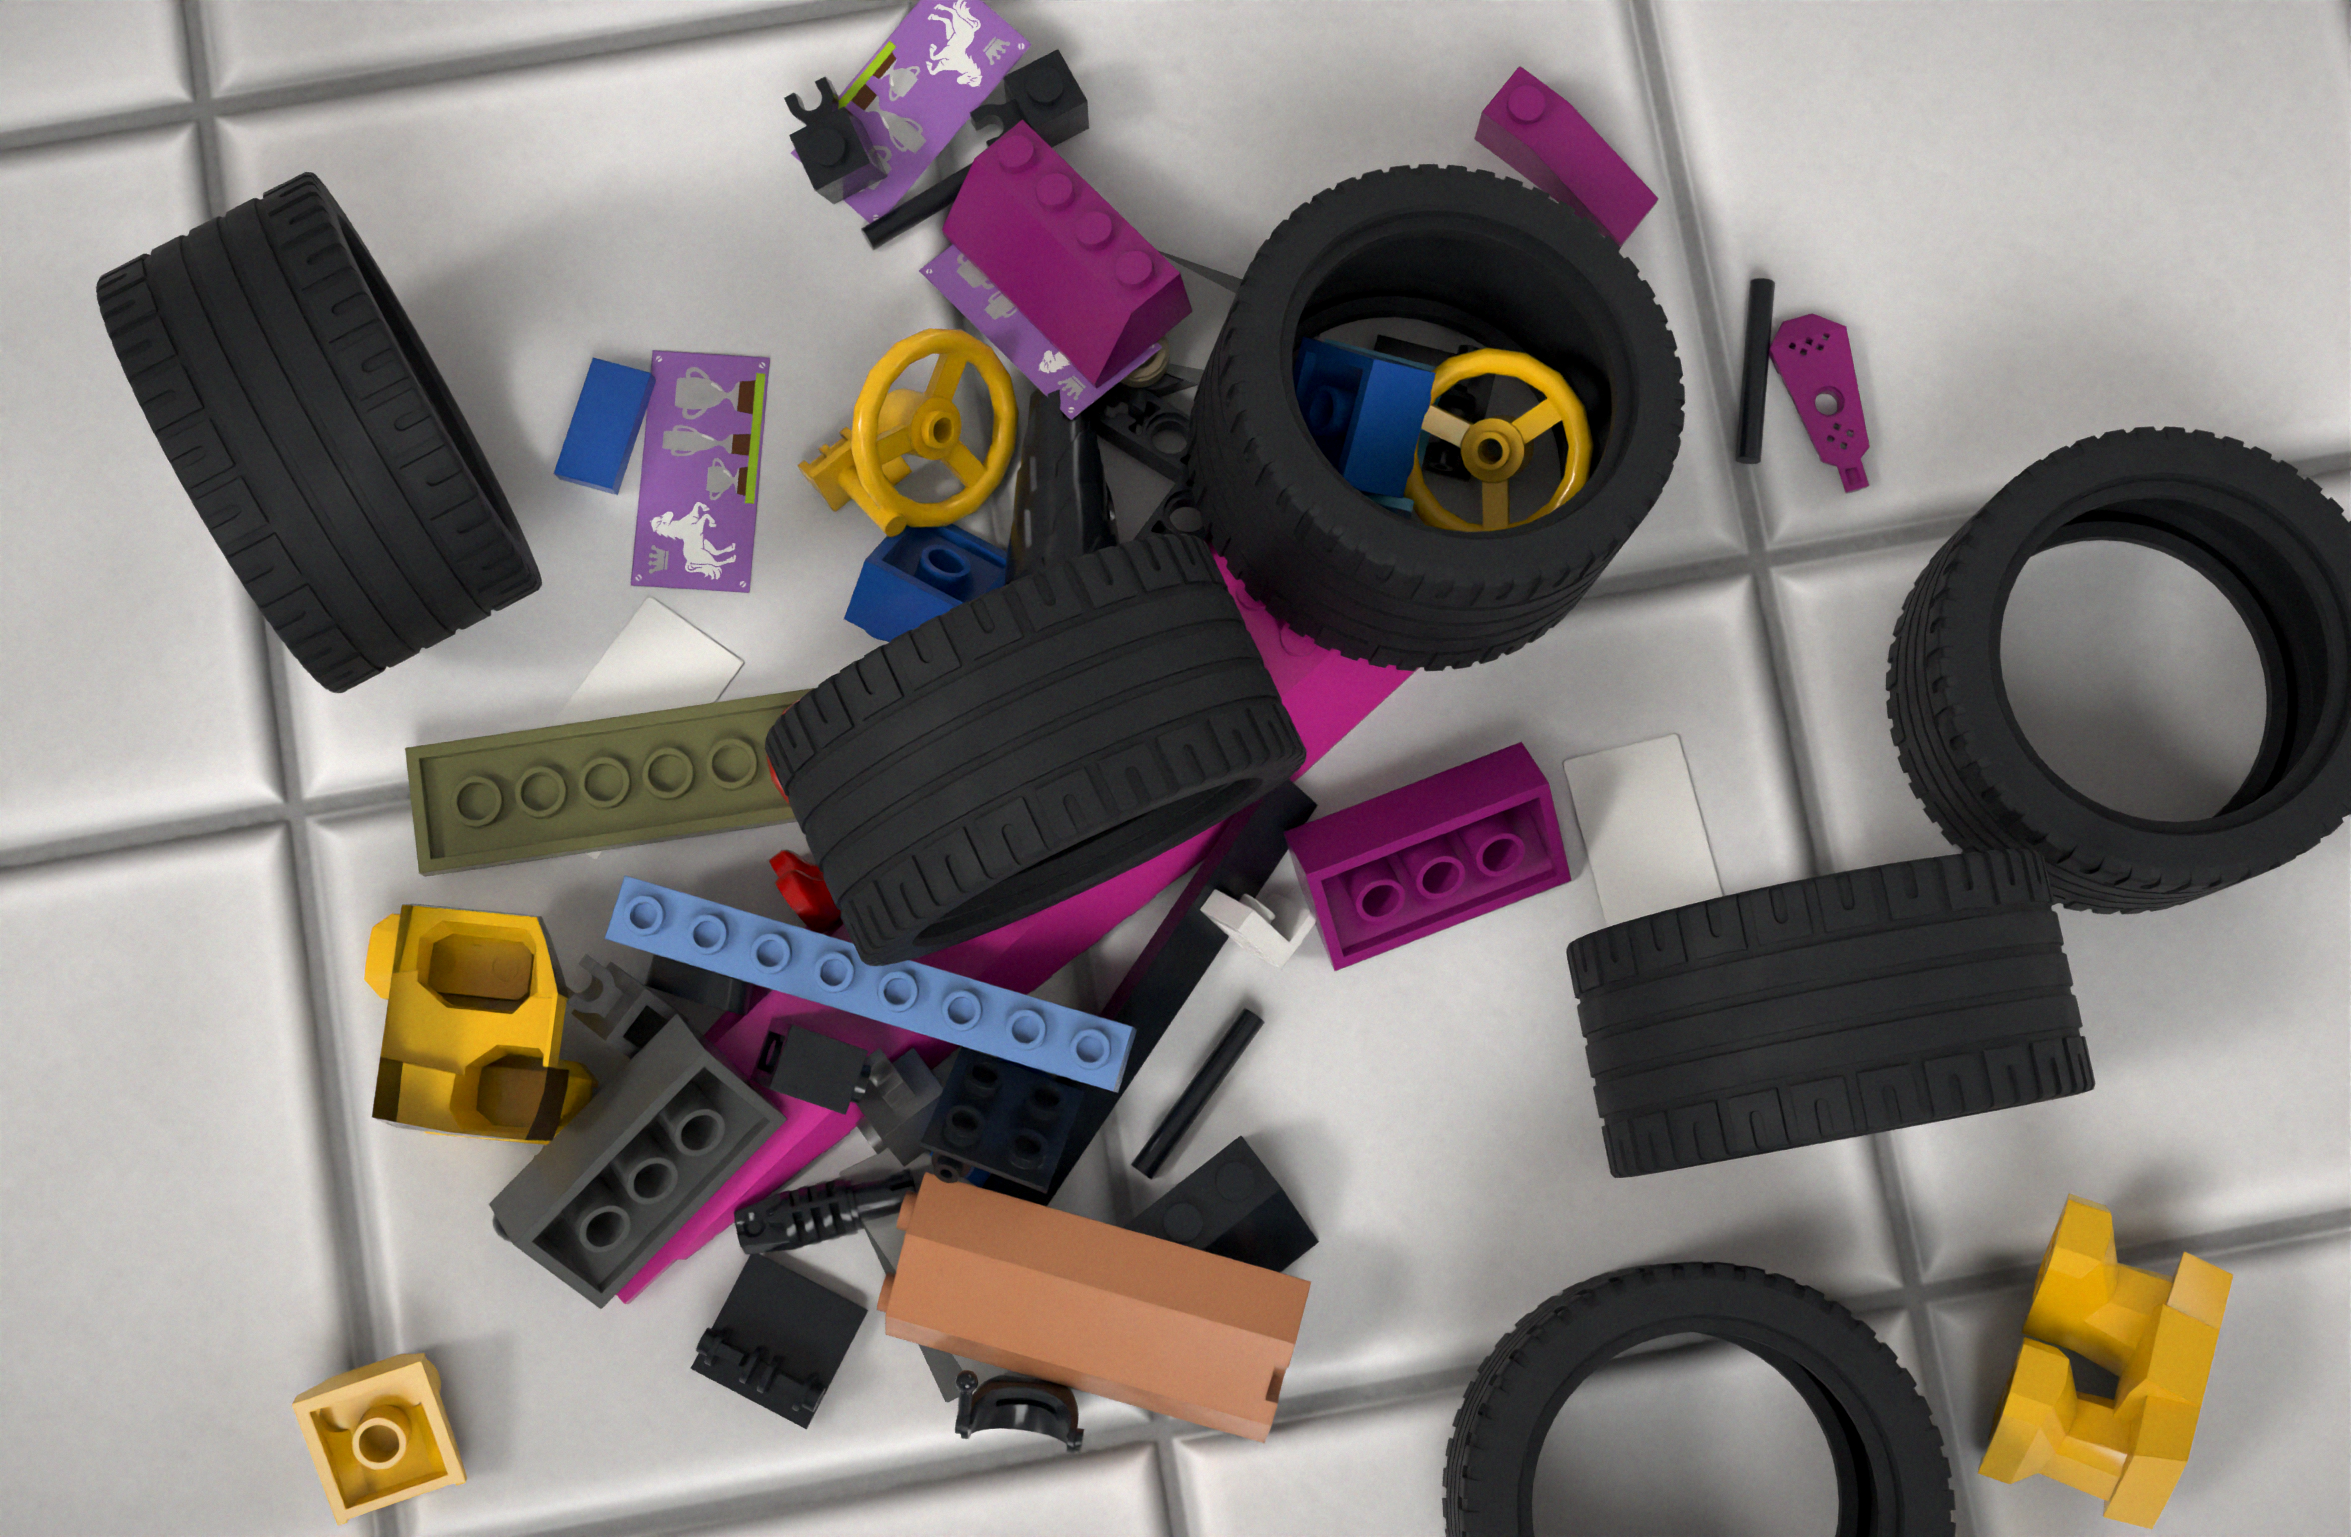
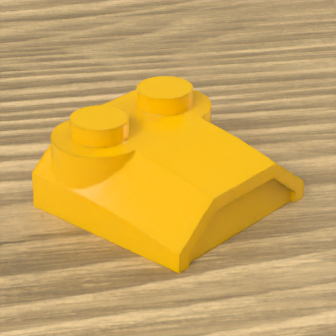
M425 1353L399 1354L333 1376L297 1395L293 1401L294 1412L338 1526L347 1523L353 1517L455 1483L458 1486L466 1483L467 1475L440 1397V1375L435 1366L427 1360Z

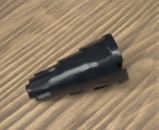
M1039 388L1030 395L1028 427L1022 445L1021 467L1017 471L1013 522L1007 548L1004 586L1055 564H1062L1072 558L1084 554L1089 555L1097 550L1110 546L1115 547L1120 544L1114 503L1109 486L1105 482L1104 465L1098 447L1096 430L1093 429L1090 406L1070 420L1060 410V389L1049 393L1048 397Z

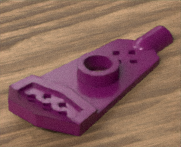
M1813 313L1782 322L1770 345L1769 356L1777 373L1781 375L1820 461L1835 467L1837 466L1845 493L1856 492L1870 486L1861 461V457L1869 449L1870 445L1846 326ZM1817 346L1821 347L1822 350L1820 351L1816 349ZM1800 351L1805 352V356L1800 354ZM1828 394L1836 400L1837 410L1834 414L1825 415L1818 411L1815 405L1818 395ZM1834 424L1840 426L1838 430L1833 428ZM1847 431L1853 433L1851 437L1846 435ZM1827 438H1832V442L1827 441ZM1841 443L1846 446L1845 449L1840 448Z

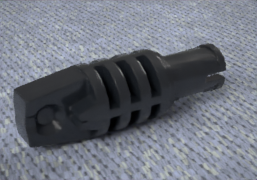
M908 1168L904 1169L903 1172L855 1184L852 1178L846 1179L843 1176L832 1181L819 1182L813 1186L807 1185L797 1190L780 1192L734 1212L740 1247L746 1255L796 1250L807 1245L822 1243V1241L858 1234V1230L864 1229L863 1222L900 1213L907 1190L917 1192L912 1172Z

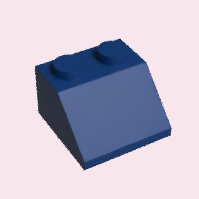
M1303 336L1293 373V381L1301 414L1317 446L1331 465L1357 490L1402 499L1407 479L1414 466V453L1424 415L1430 406L1431 389L1436 373L1392 359Z
M954 524L946 527H910L906 525L904 530L897 536H886L865 559L844 619L864 629L873 638L891 642L895 637L919 627L920 624L938 615H942L962 603L970 602L984 593L998 587H1003L1005 584L1007 552Z

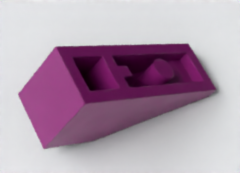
M1521 66L1517 68L1481 113L1474 138L1477 142L1541 190L1550 194L1557 202L1561 200L1574 208L1575 215L1581 219L1587 217L1599 227L1597 232L1604 237L1608 235L1620 248L1656 205L1659 198L1567 100Z

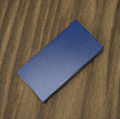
M593 357L554 470V474L559 480L618 495L656 383V378L652 373Z

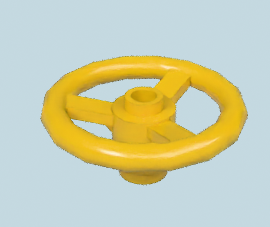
M928 328L896 342L869 371L854 406L851 450L860 484L882 512L902 514L907 520L906 525L910 527H946L976 512L1001 484L1016 447L1019 411L1011 376L990 346L961 329ZM931 354H940L924 393L906 388L896 389L888 393L892 383L910 364ZM966 362L974 365L987 384L994 410L991 445L983 464L959 440L962 427L961 417L957 407L952 403ZM905 453L928 460L940 459L966 487L961 492L941 502L917 503L897 492L883 473L882 465Z
M1483 348L1449 357L1431 371L1436 374L1431 389L1430 406L1424 415L1421 429L1460 447L1465 467L1474 477L1482 480L1483 525L1464 521L1443 508L1424 482L1417 455L1418 438L1414 453V466L1407 479L1403 496L1414 501L1413 509L1425 525L1464 532L1495 531L1516 527L1551 513L1571 499L1588 482L1594 442L1585 406L1561 373L1527 353L1494 348ZM1487 373L1518 377L1543 392L1547 397L1546 400L1519 418L1510 415H1496L1475 424L1433 404L1439 396L1457 382ZM1562 421L1569 447L1565 475L1546 505L1527 519L1510 523L1509 478L1523 471L1530 463L1534 453V439ZM1493 439L1497 440L1503 449L1502 457L1498 462L1495 456L1489 454L1487 443Z

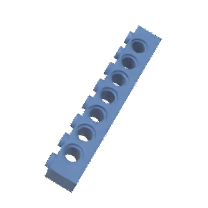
M626 875L624 876L604 938L1117 1093L1119 1092L1137 1031L1132 1026L911 960L885 966H869L861 961L853 943Z

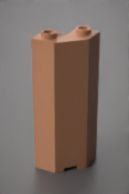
M927 1172L924 1174L918 1193L907 1190L896 1229L906 1231L896 1274L887 1272L877 1303V1310L886 1313L885 1335L1265 1443L1277 1409L1283 1378L1287 1367L1289 1368L1311 1281L959 1181L946 1183L939 1180L934 1174Z

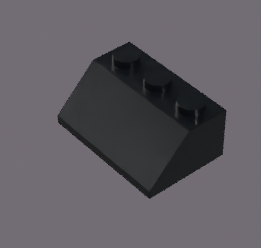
M1241 1135L1123 1227L1124 1229L1279 1273L1319 1243L1282 1187Z

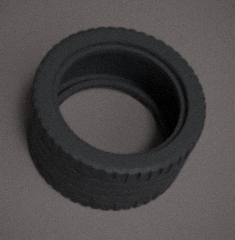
M1419 164L1417 168L1411 169L1410 165L1390 167L1389 171L1384 173L1382 169L1363 173L1361 179L1358 180L1356 177H1351L1337 183L1334 190L1327 188L1314 195L1310 204L1304 202L1292 211L1289 219L1283 220L1272 231L1270 238L1266 239L1257 251L1235 295L1197 387L1194 404L1190 413L1189 427L1191 429L1187 438V452L1191 455L1188 461L1189 477L1195 483L1192 488L1195 504L1202 509L1200 518L1206 532H1211L1213 536L1212 545L1219 557L1224 556L1228 561L1226 567L1236 580L1241 579L1246 585L1244 590L1256 602L1261 600L1266 605L1265 611L1279 621L1282 618L1289 623L1288 628L1301 637H1304L1306 634L1315 639L1314 644L1328 651L1331 648L1341 651L1340 656L1358 661L1359 658L1366 659L1369 665L1386 668L1388 664L1396 665L1397 670L1415 671L1417 667H1424V670L1427 672L1443 671L1446 666H1452L1454 670L1471 667L1476 661L1484 664L1497 660L1502 653L1509 655L1522 649L1527 642H1534L1545 635L1549 628H1554L1577 605L1648 515V512L1663 492L1662 488L1668 482L1674 468L1673 461L1678 456L1681 439L1678 436L1684 427L1685 413L1681 408L1685 404V387L1680 383V379L1683 376L1681 360L1679 357H1675L1674 353L1677 350V344L1673 332L1666 328L1668 319L1662 306L1655 304L1653 300L1656 296L1646 280L1641 281L1638 276L1640 271L1629 257L1624 258L1619 253L1621 248L1608 235L1604 238L1598 233L1599 227L1587 217L1581 219L1575 215V209L1560 200L1559 203H1556L1549 199L1550 194L1536 187H1533L1532 190L1523 187L1522 181L1505 176L1503 180L1495 177L1494 172L1477 169L1476 172L1467 171L1465 166L1447 165L1446 169L1439 168L1438 164ZM1389 317L1417 319L1435 323L1464 334L1487 348L1527 353L1561 373L1585 406L1594 442L1589 480L1571 499L1551 513L1532 522L1512 528L1495 531L1464 532L1427 526L1406 519L1383 508L1363 495L1346 481L1321 452L1310 434L1299 408L1293 381L1292 353L1300 348L1303 336L1313 339L1319 334L1339 325L1364 319ZM1526 383L1539 403L1547 399L1543 392ZM1560 421L1551 428L1558 449L1560 480L1562 481L1565 475L1569 446L1563 422Z
M304 172L264 192L263 199L253 198L227 211L225 217L217 216L191 229L188 236L180 235L152 249L151 255L147 253L142 254L100 276L96 284L97 301L108 336L112 341V346L125 376L133 389L132 391L175 474L216 544L261 613L303 668L326 690L332 693H344L384 672L386 666L389 668L394 667L420 653L421 648H430L455 635L457 629L464 630L491 616V610L500 611L540 589L542 578L528 542L464 415L371 253L344 211L316 174Z
M2154 426L2135 427L2128 433L2124 429L2105 432L2098 439L2093 435L2076 441L2070 448L2064 446L2055 450L2043 460L2039 459L2024 469L2018 476H2015L1930 559V563L1921 571L1914 582L1915 587L1908 593L1901 608L1904 612L1897 619L1893 631V636L1896 639L1890 645L1887 660L1891 664V669L1886 673V691H1890V699L1886 701L1888 719L1893 721V727L1890 729L1893 745L1899 747L1901 755L1897 758L1903 773H1908L1912 781L1909 783V786L1916 799L1921 798L1926 806L1923 809L1932 823L1937 821L1943 829L1941 834L1952 846L1957 844L1963 850L1961 854L2003 849H2033L2039 851L2045 859L2055 904L2061 903L2065 909L2080 912L2092 909V912L2095 914L2110 915L2120 911L2123 915L2139 914L2147 910L2153 912L2182 905L2261 875L2296 859V856L2306 853L2319 844L2321 838L2332 834L2344 823L2342 818L2351 814V521L2348 522L2342 515L2344 509L2332 497L2327 499L2320 492L2323 488L2309 477L2303 479L2297 475L2298 469L2284 460L2278 463L2271 459L2272 454L2256 446L2251 449L2244 447V442L2228 436L2222 439L2216 438L2214 432L2198 429L2190 433L2185 432L2184 427L2165 426L2162 430H2155ZM2108 540L2142 545L2172 556L2198 571L2217 587L2241 616L2255 643L2264 672L2266 686L2264 734L2250 773L2231 800L2212 818L2182 822L2156 821L2112 810L2089 799L2067 784L2039 757L2026 739L2007 697L2002 677L2000 643L2003 617L2009 595L2019 573L2030 557L2060 545L2080 541Z
M1187 534L1152 536L1139 541L1133 540L1121 543L1115 547H1106L1089 555L1084 554L1072 558L1065 563H1058L1047 567L1033 575L1029 574L1010 582L1006 586L984 593L970 602L962 603L950 609V611L920 624L919 627L895 637L891 642L879 646L864 655V658L852 662L841 669L840 673L820 683L817 688L800 698V701L794 703L786 710L785 714L777 719L775 725L768 731L765 740V752L785 796L788 797L790 807L801 831L806 835L807 844L817 866L824 873L823 878L837 909L841 910L840 915L861 961L869 966L896 964L949 948L1019 921L1121 875L1204 832L1260 799L1290 778L1293 773L1297 772L1304 764L1307 755L1304 744L1287 709L1282 705V698L1269 671L1264 668L1261 654L1250 632L1246 630L1245 621L1233 596L1228 591L1225 580L1208 545L1202 539Z
M2033 849L1990 850L1916 859L1838 872L1744 891L1661 911L1589 933L1569 943L1566 955L1574 995L1576 999H1580L1577 1011L1582 1036L1587 1038L1588 1045L1585 1046L1591 1078H1595L1596 1086L1593 1087L1598 1115L1599 1118H1604L1605 1126H1602L1601 1129L1611 1175L1614 1178H1627L2024 1106L2074 1096L2093 1090L2096 1083L2085 1036H2080L2079 1028H2082L2083 1024L2076 995H2072L2070 988L2073 986V980L2067 954L2062 953L2061 946L2064 945L2058 914L2051 909L2055 901L2044 856L2039 851Z
M1699 1261L1655 1264L1604 1273L1564 1289L1561 1295L1551 1296L1539 1304L1538 1308L1533 1312L1527 1313L1514 1324L1516 1329L1512 1333H1505L1494 1346L1495 1350L1492 1354L1486 1356L1477 1369L1480 1374L1476 1381H1470L1463 1395L1465 1400L1461 1409L1457 1410L1452 1424L1456 1429L1453 1438L1448 1439L1445 1454L1447 1456L1446 1468H1443L1442 1486L1446 1488V1498H1442L1443 1517L1446 1519L1447 1527L1445 1529L1446 1537H1535L1533 1531L1532 1497L1537 1462L1545 1437L1569 1396L1597 1368L1619 1353L1640 1343L1662 1336L1695 1332L1728 1341L1755 1354L1775 1368L1803 1397L1826 1437L1833 1458L1839 1499L1838 1524L1835 1537H1955L1956 1523L1951 1522V1510H1956L1954 1490L1949 1489L1948 1478L1952 1477L1948 1457H1943L1940 1448L1944 1445L1938 1426L1932 1425L1929 1416L1933 1413L1925 1397L1918 1395L1914 1389L1917 1383L1907 1368H1901L1896 1360L1899 1357L1886 1343L1879 1342L1874 1338L1876 1332L1864 1321L1851 1317L1852 1312L1837 1301L1825 1300L1824 1293L1808 1285H1800L1795 1282V1279L1778 1273L1765 1274V1269L1724 1262L1704 1263Z

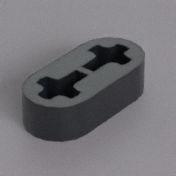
M655 954L653 955L644 984L647 987L743 1016H747L756 987L755 984Z

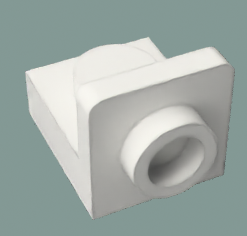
M1215 889L1200 909L1240 947L1281 970L1301 945L1303 939L1317 920V917L1309 909L1278 893L1271 894L1263 905L1247 894H1243L1240 900L1237 901Z

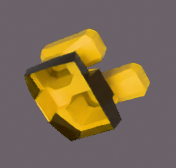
M402 904L400 914L392 913L372 927L364 980L380 998L388 1000L372 1118L396 1128L419 1130L434 1135L547 1145L550 1141H553V1138L592 1100L593 1088H598L599 1081L585 1064L559 1058L567 1002L565 999H569V995L551 936L542 916L424 904Z

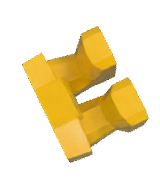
M2069 1193L2041 1261L2034 1283L2033 1302L2023 1321L2021 1333L2075 1351L2118 1376L2119 1380L2114 1399L2076 1391L2070 1360L2057 1347L2024 1337L1999 1397L1988 1437L1990 1442L1984 1456L1980 1460L1978 1474L2012 1484L2039 1473L2103 1499L2104 1518L2153 1529L2188 1462L2233 1274L2185 1251L2173 1276L2117 1263L2110 1210L2106 1205Z

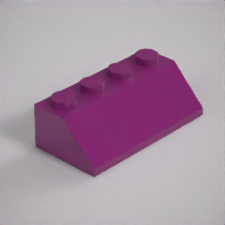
M1023 119L974 159L942 227L944 236L1096 389L1130 364L1193 312L1180 272Z
M1522 742L1284 832L1298 882L1309 910L1317 917L1315 925L1334 971L1572 881L1549 782Z

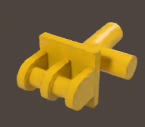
M848 427L843 428L839 432L842 438L831 447L825 443L818 448L821 455L810 464L803 460L797 465L804 477L825 499L834 512L853 499L887 536H897L904 530L907 523L906 518L897 512H882L860 484L851 450L852 431ZM901 456L882 465L883 473L893 486H896L912 473V470Z

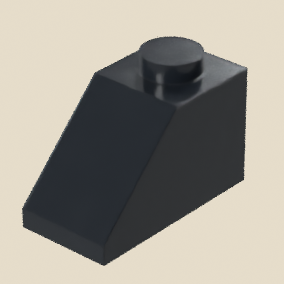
M772 1018L750 1080L768 1089L846 1115L850 1102L858 1104L862 1099L869 1082L871 1066L864 1064L868 1050Z

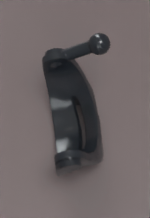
M963 1370L956 1376L955 1384L959 1390L955 1433L961 1434L962 1439H969L972 1433L981 1430H1025L1049 1435L1066 1443L1067 1453H1081L1084 1429L1078 1428V1405L1070 1388L1045 1380L1007 1375L989 1378L977 1388L978 1378L973 1371ZM1006 1398H1030V1399H1034V1400H1037V1401L1023 1400V1399H1013V1400H1003V1401H998V1400H1002V1399H1006Z

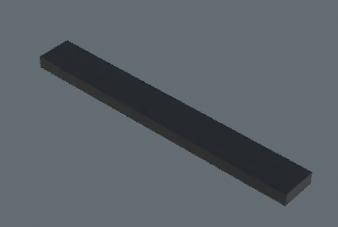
M1289 778L1235 814L1098 1017L1137 1029L1119 1092H1113L1060 1075L1055 1079L1057 1082L1079 1089L1085 1093L1047 1193L991 1173L983 1185V1189L1043 1206L1049 1205L1229 938L1221 928L1200 910L1215 889L1237 901L1240 900L1243 894H1247L1255 899L1288 850L1284 832L1306 824L1317 808L1318 804Z

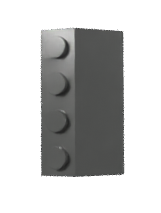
M676 1013L553 1138V1141H550L489 1203V1206L515 1247L598 1308L602 1309L787 1120V1117L718 1047Z

